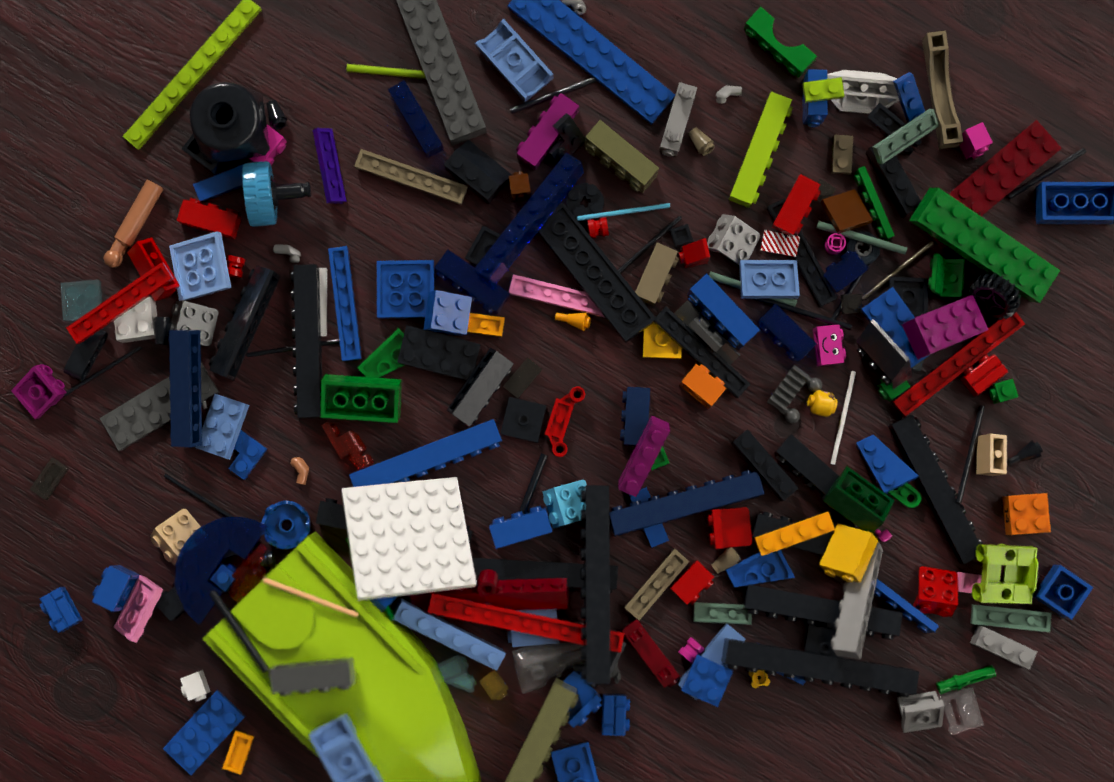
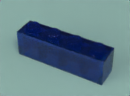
M405 80L389 88L390 96L427 158L444 150L442 142Z
M447 249L434 267L438 277L444 281L446 279L450 280L452 287L459 292L464 290L468 293L467 296L472 297L473 302L479 301L482 303V308L490 314L492 312L498 314L510 297L509 292L449 249Z

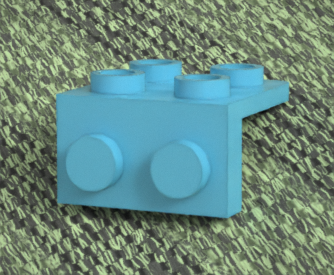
M585 480L561 485L542 492L543 501L547 506L549 521L553 529L580 521V511L584 510V502H580V492L587 485Z

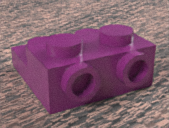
M43 364L33 366L11 390L34 419H39L67 393L64 390V383L58 379L56 380L52 375V369Z

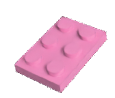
M139 575L114 628L130 641L137 643L144 632L148 620L152 616L157 601L161 598L163 589L147 577Z

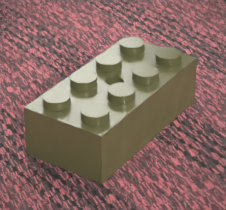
M601 120L586 135V151L592 156H598L601 159L600 162L606 168L611 167L615 170V175L621 180L626 179L634 191L644 193L657 177L659 167Z

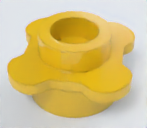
M765 670L749 671L753 688L770 684L767 674L764 673Z

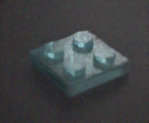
M99 279L61 283L63 321H77L102 303L101 281Z

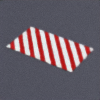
M764 230L761 250L796 257L800 237L793 236L791 238L787 235V238H785L783 233Z

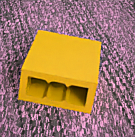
M837 524L819 565L824 569V573L830 577L839 576L847 582L852 583L856 581L860 583L878 540L871 532Z

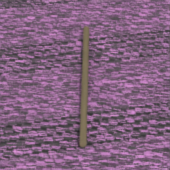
M931 241L929 244H927L924 248H922L919 252H917L914 256H912L909 260H907L904 264H902L899 268H897L894 272H892L889 276H887L884 280H882L879 284H877L874 288H872L869 292L862 296L861 299L865 300L868 296H870L873 292H875L878 288L885 284L888 281L889 277L895 276L898 272H900L903 268H905L908 264H910L913 260H915L918 256H920L923 252L930 248L934 243Z

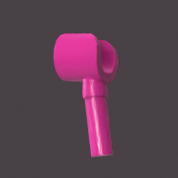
M879 529L875 531V534H877L882 542H887L892 538L891 533L887 529L882 532Z

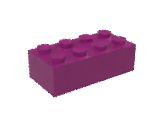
M973 295L915 317L902 324L917 360L989 330Z

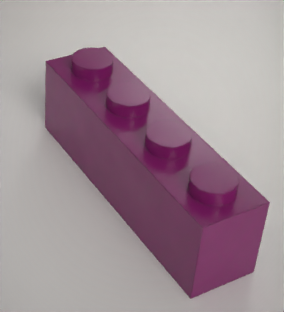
M562 93L558 97H553L549 104L551 107L547 112H542L538 119L540 121L536 127L532 126L527 134L529 136L525 142L522 141L516 149L517 158L534 170L538 168L546 157L547 151L560 138L553 125L566 113L573 119L579 112V105Z
M651 415L618 480L619 490L637 497L670 432L668 422Z

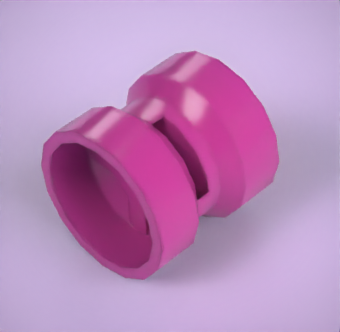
M834 233L830 235L824 244L826 252L831 255L839 254L846 246V239L842 234Z
M690 637L687 640V645L678 652L693 664L696 655L702 654L705 648Z

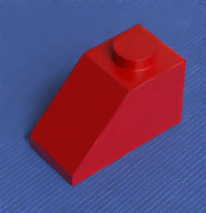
M706 238L682 246L681 252L678 253L680 263H684L685 268L706 264L710 258Z

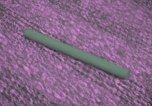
M818 221L816 228L837 233L833 225ZM851 230L839 233L844 237L903 255L907 251V247Z
M710 271L709 276L714 281L741 289L740 281ZM792 298L772 299L794 307L797 304V300Z

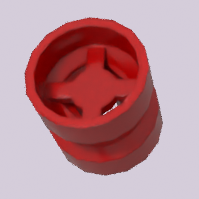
M602 217L599 220H587L591 238H596L597 235L609 236L606 217Z
M227 255L226 261L229 277L242 278V266L245 265L246 259Z

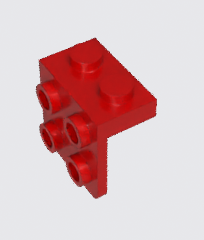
M747 507L710 510L708 525L712 526V533L709 534L710 545H713L714 549L750 546L752 544L750 514Z
M921 566L918 570V596L913 606L923 614L931 613L942 617H952L958 606L957 573Z

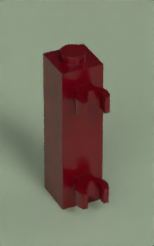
M637 618L621 630L664 688L666 686L670 688L679 681L677 678L680 675Z

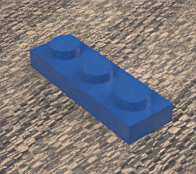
M908 72L894 80L893 83L906 121L909 123L925 112L920 93L912 73Z

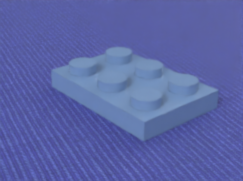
M740 260L741 299L799 298L797 260Z
M214 394L202 427V446H196L195 448L230 460L249 405Z

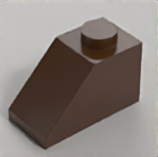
M515 172L512 176H509L512 202L531 200L528 173Z

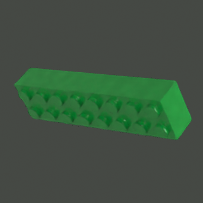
M939 187L928 189L909 220L986 273H996L999 277L1003 275L1004 279H1009L1011 284H1015L1014 288L1019 290L1018 294L1029 302L1040 303L1060 272L1058 268Z

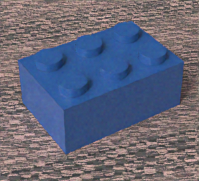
M541 505L530 508V512L523 514L522 511L513 513L509 519H504V516L493 519V523L489 525L496 549L552 532L546 508H541Z

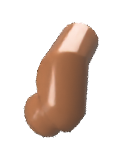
M294 457L291 459L290 464L298 472L296 483L306 485L309 467L302 458Z

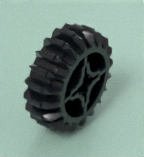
M982 273L973 280L968 290V296H974L980 312L986 314V317L991 316L993 320L996 318L999 320L1003 318L1008 319L1016 313L1021 303V296L1018 294L1019 290L1014 288L1015 284H1011L1009 279H1004L1003 275L999 277L996 273Z

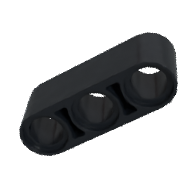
M99 330L82 343L77 344L64 367V373L81 382L84 381L106 342L108 333Z

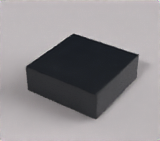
M688 224L669 230L675 249L694 242Z

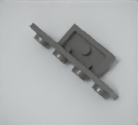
M688 300L675 312L678 318L729 365L741 356Z

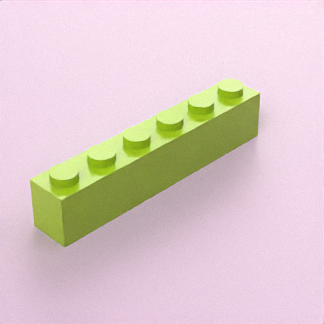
M770 92L730 194V201L750 208L752 203L756 204L760 194L757 193V189L759 186H763L766 176L763 175L766 168H770L773 158H770L772 151L776 152L780 143L777 140L778 135L783 134L786 124L783 122L785 117H790L793 106H790L792 99Z

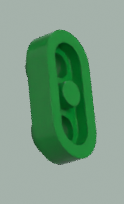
M908 483L888 492L889 495L907 508L917 507L921 502L919 491ZM908 495L913 496L912 502L907 500Z

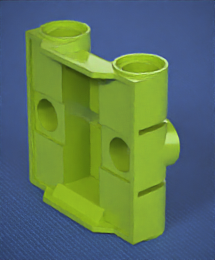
M979 544L976 548V558L979 562L983 563L981 583H975L972 587L974 600L981 603L1032 604L1033 593L1036 591L1039 565L1037 548L1005 544ZM1001 565H1005L1003 581L1001 582Z

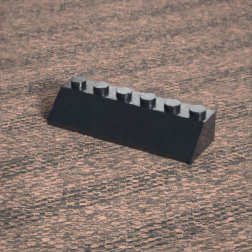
M257 265L255 269L251 270L248 277L250 281L247 287L244 286L240 295L242 297L241 301L233 309L234 316L232 321L227 323L225 327L226 334L218 342L217 354L210 360V371L232 381L235 380L281 278L274 271Z

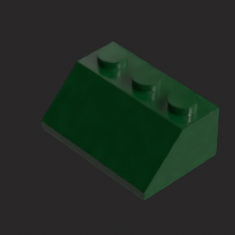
M846 466L823 501L846 519L860 527L861 530L874 533L884 523L895 500Z

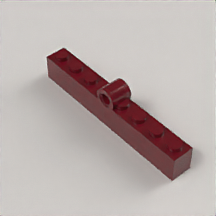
M490 569L480 572L479 580L476 581V587L410 594L411 603L426 611L429 609L432 593L510 610L568 609L569 599L567 578L498 580V574Z

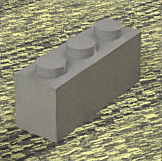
M977 625L970 641L971 644L1029 670L1037 654V651Z

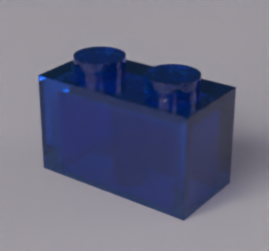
M847 251L841 256L842 261L838 264L833 262L825 268L827 272L823 275L836 292L841 291L870 269L857 251Z

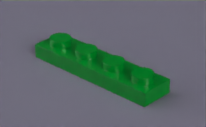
M866 167L858 168L855 172L854 180L857 186H860L862 189V199L865 203H868L870 208L869 215L877 224L876 231L878 236L883 238L884 241H888L895 236Z

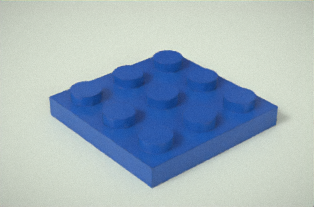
M434 260L377 261V318H425L428 294L435 290Z

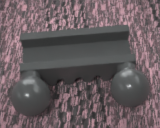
M793 365L767 401L768 404H771L780 413L785 415V420L788 423H796L800 419V413L797 409H789L787 407L802 386L806 383L808 390L812 393L822 389L820 379L811 378L796 365Z

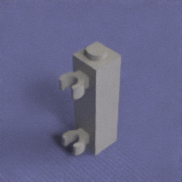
M679 82L659 149L665 156L673 157V155H678L698 87Z

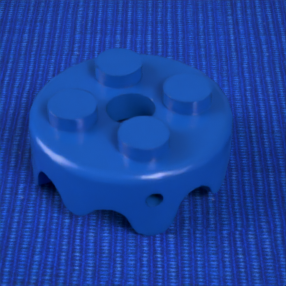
M280 501L270 505L265 510L261 528L265 540L270 545L280 549H292L309 536L311 519L306 509L300 504L293 501ZM286 519L292 522V527L288 531L282 528V522Z

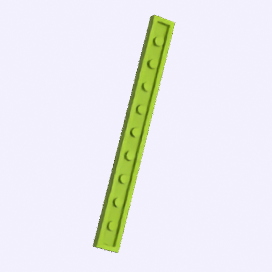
M242 0L123 137L139 150L262 9L252 0Z

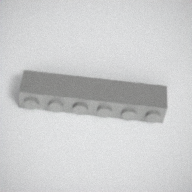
M879 542L861 582L844 583V599L840 601L839 605L841 613L835 623L836 636L831 641V647L837 656L854 659L861 658L883 553Z

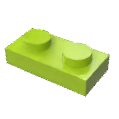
M842 77L803 82L802 84L805 103L844 98Z

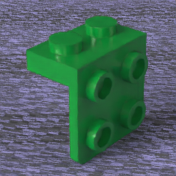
M934 254L930 261L932 277L929 278V289H931V292L940 298H963L966 260L945 259L940 254Z

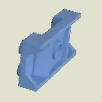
M504 19L485 39L478 40L475 43L480 53L496 67L524 102H527L554 78L549 68Z
M348 714L311 731L309 738L333 782H384L376 766L373 767L355 734L356 729Z

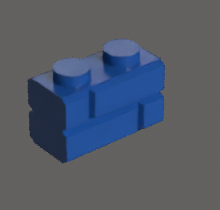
M59 587L40 598L42 602L40 607L45 614L48 613L51 619L49 624L54 631L57 630L58 633L64 632L83 621L65 587Z
M602 694V735L625 736L626 731H629L630 719H626V711H630V699H626V694Z

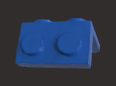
M573 671L563 682L577 688L576 694L579 695L574 708L570 707L568 710L570 712L568 723L574 728L576 725L582 726L588 719L586 716L591 711L595 713L601 707L602 697L590 684H584V680H581V675L578 672Z

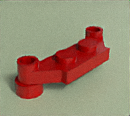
M579 386L573 387L570 393L563 398H556L545 431V435L549 437L552 444V452L557 457L565 456L568 451L563 439L574 404L581 402L585 398V391ZM579 392L581 397L575 398L574 393ZM557 447H563L564 451L558 453L556 451Z

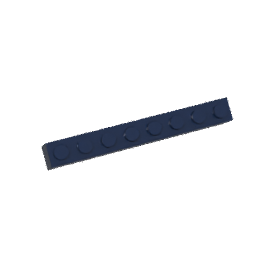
M752 470L741 472V476L736 478L733 475L723 477V481L717 483L715 480L705 482L704 486L699 488L693 485L685 488L686 491L681 493L675 490L668 492L667 497L660 498L659 495L648 498L649 502L641 503V500L630 503V507L627 508L622 506L611 508L612 512H609V521L614 537L762 496L764 490L758 471L754 473Z

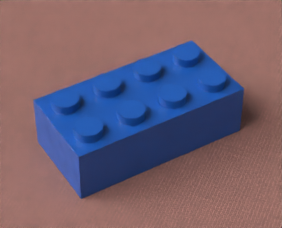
M1041 182L1035 187L1036 224H1114V182Z
M708 274L690 288L687 294L689 296L688 301L694 307L698 306L702 310L701 314L708 321L711 320L715 324L714 328L721 334H724L728 338L727 341L734 348L737 347L740 350L760 331Z

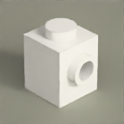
M203 670L180 679L183 685L181 687L182 694L185 698L187 697L188 701L192 699L195 702L207 698L205 694L211 692Z

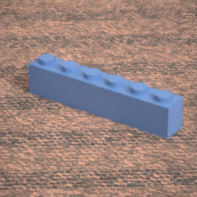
M402 598L398 600L392 612L395 617L393 620L496 671L506 655L502 648L434 614H429L428 611Z

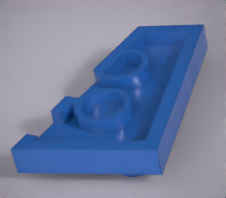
M874 434L856 442V446L874 479L885 494L919 477Z
M781 550L761 556L760 552L725 570L734 587L795 578Z

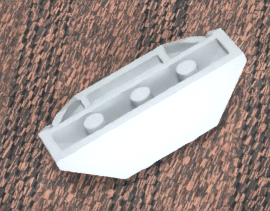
M851 70L827 74V79L842 77L844 98L831 100L840 111L870 114L879 103L889 108L894 103L899 102L893 83L897 78L883 73Z

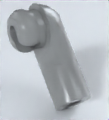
M562 0V3L571 5L579 15L584 14L587 10L582 0Z
M724 86L716 93V102L724 104L726 98L730 95L741 96L742 87Z
M274 245L273 250L275 254L290 255L289 260L293 263L300 261V251L292 246Z

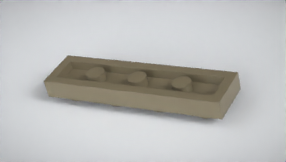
M674 549L624 608L640 620L690 561Z

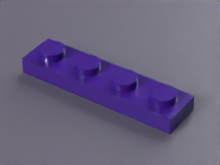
M316 128L312 131L326 202L344 203L346 202L333 131L330 128Z

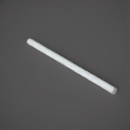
M851 371L830 463L835 465L856 375L855 371Z

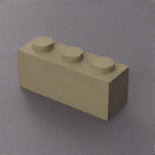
M658 242L656 243L635 291L643 302L655 306L656 302L660 303L664 292L661 291L664 284L668 285L672 276L669 274L671 267H676L679 257H676L678 251Z

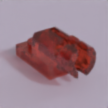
M326 422L321 425L340 459H345L349 456V461L356 467L357 471L375 463L371 455L366 454L362 456L367 448L359 434L351 430L339 437L340 431L335 423L332 425L330 422Z
M262 543L232 574L235 581L228 589V592L238 603L265 578L266 570L260 563L265 558L263 554L267 548Z

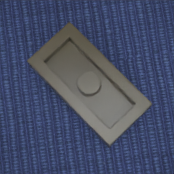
M833 136L831 174H851L853 136Z

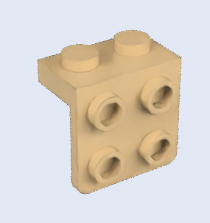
M182 509L154 528L150 537L152 543L162 550L165 559L175 566L186 553L207 539V533L187 509Z

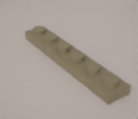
M360 149L354 166L362 171L462 205L468 189L466 185Z

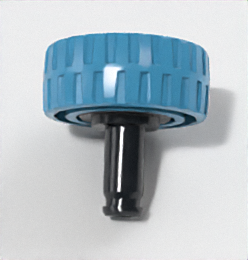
M252 162L243 165L242 180L248 222L252 227L276 224L279 200L303 198L305 196L311 197L309 182L304 184L277 185L270 162Z

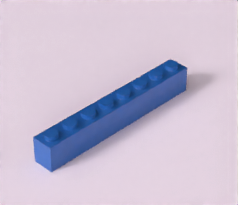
M492 419L351 473L349 476L353 487L409 482V477L415 475L417 478L428 474V470L433 468L435 471L446 467L445 464L451 461L453 464L459 463L464 460V456L470 454L471 457L481 454L482 449L489 448V450L498 448L500 447L499 443L503 441L495 420Z

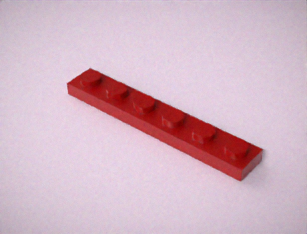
M161 262L66 327L76 344H80L174 280L165 264Z

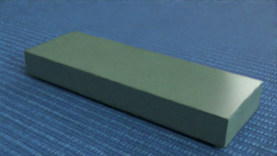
M695 602L693 605V622L752 624V615L747 614V610H743V605Z

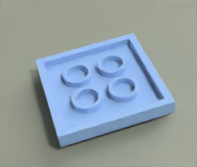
M213 232L169 246L174 275L180 285L177 289L179 301H187L231 288L221 232Z

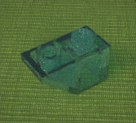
M458 654L437 664L445 683L468 692L475 691L474 686L477 683L473 674L469 675L467 671L469 664L465 656L461 657Z

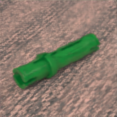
M989 665L963 675H953L952 678L936 682L937 690L940 694L955 689L958 691L967 685L996 677L994 667Z

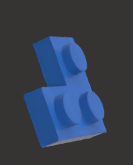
M240 430L234 447L239 452V455L228 469L245 480L265 454L267 448Z

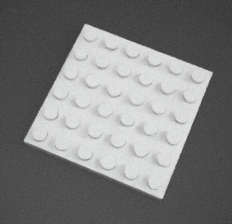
M457 477L342 488L341 492L358 601L476 587L477 583Z

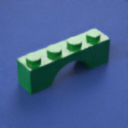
M760 7L745 23V33L750 38H755L762 49L770 51L778 63H783L787 67L789 73L800 78L814 63L817 56L804 44L796 47H787L779 43L773 34L775 18Z

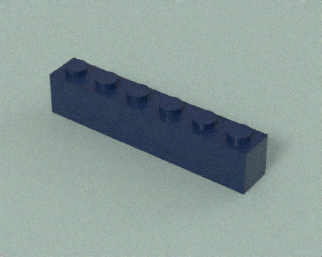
M169 330L171 446H202L200 330Z

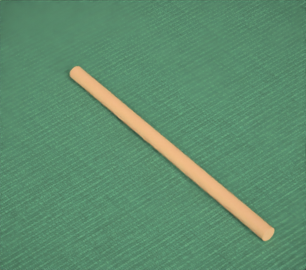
M263 579V583L357 618L359 614L270 579Z

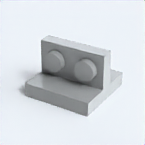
M936 691L909 695V697H897L898 707L902 716L901 727L903 733L942 727L945 706L943 700L938 699Z

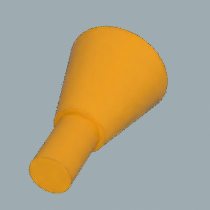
M556 312L555 320L567 322L582 331L590 327L591 317H588V313L563 314Z

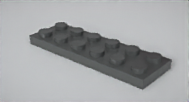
M201 361L202 403L214 396V394L219 393V390ZM169 377L100 418L118 451L124 450L171 421Z

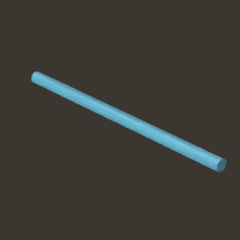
M670 203L577 216V221L670 208Z

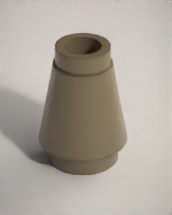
M697 127L689 132L688 135L699 154L706 156L715 148L714 141Z
M733 547L726 548L711 565L719 574L738 564L741 558Z

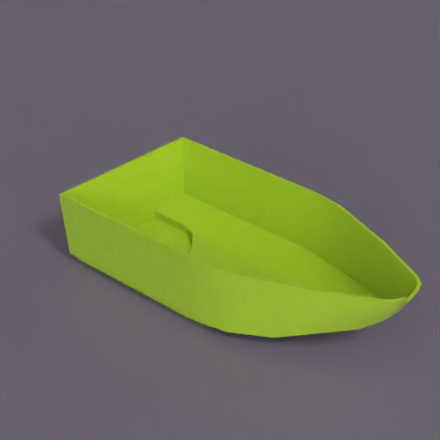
M316 531L303 540L265 578L359 613L357 618L263 583V580L231 610V613L269 668H272L274 665L353 657L356 682L350 686L351 688L339 690L338 687H332L331 690L325 692L312 689L311 692L299 694V691H292L289 695L279 696V693H272L269 670L262 673L225 618L203 638L287 728L319 758L320 756L309 738L311 731L348 714L356 729L355 734L373 767L376 766L384 782H481V776L465 725L440 666L426 646L406 625L395 620H389L385 611H381L369 599L357 600L353 569Z

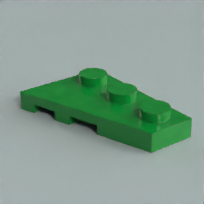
M398 328L357 367L365 377L379 378L405 366L397 363L404 333Z

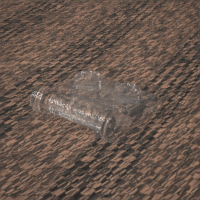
M973 687L939 696V699L943 700L945 706L944 709L950 726L948 728L950 735L984 726ZM952 699H955L962 723L960 725H957L950 702Z

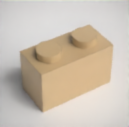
M986 434L978 436L977 475L997 476L1007 474V435Z

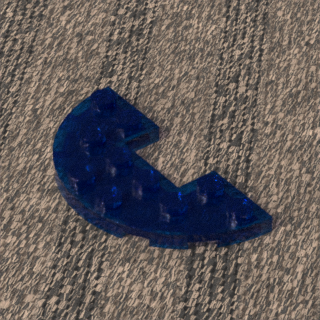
M224 517L203 525L185 542L176 562L175 587L183 608L199 625L202 624L215 605L209 593L213 590H216L219 596L223 593L221 589L208 580L230 549L243 559H246L268 526L250 518Z

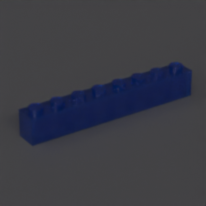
M565 153L474 268L479 280L492 288L495 287L582 176L584 170L581 161Z

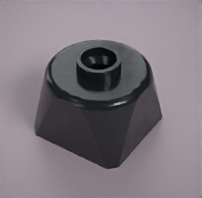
M223 82L206 87L196 96L190 109V123L194 138L204 160L212 164L265 156L268 153L270 146L263 95L239 84ZM233 116L229 123L222 124L227 117Z

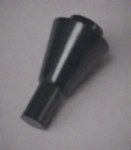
M1031 440L1017 455L1009 458L1007 462L1011 467L1021 461L1042 457L1040 453L1043 450L1038 442L1034 443Z

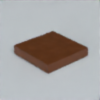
M855 189L822 199L821 205L838 234L872 222L871 216Z

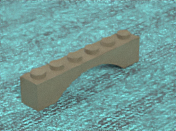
M946 31L930 32L924 36L922 43L932 108L939 123V127L936 128L939 149L954 148L963 142L950 87Z

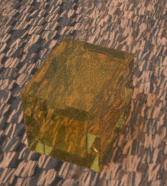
M492 670L479 680L492 701L495 698L499 701L508 694L506 690L509 687L496 670Z

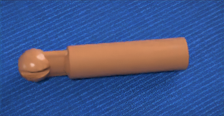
M146 180L114 236L115 241L111 249L104 254V263L111 268L121 265L125 251L135 241L161 195L162 187Z

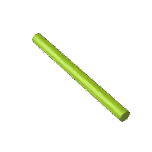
M347 64V72L426 79L424 72L418 70Z

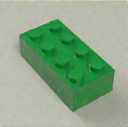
M325 374L321 380V418L398 423L401 416L402 379Z

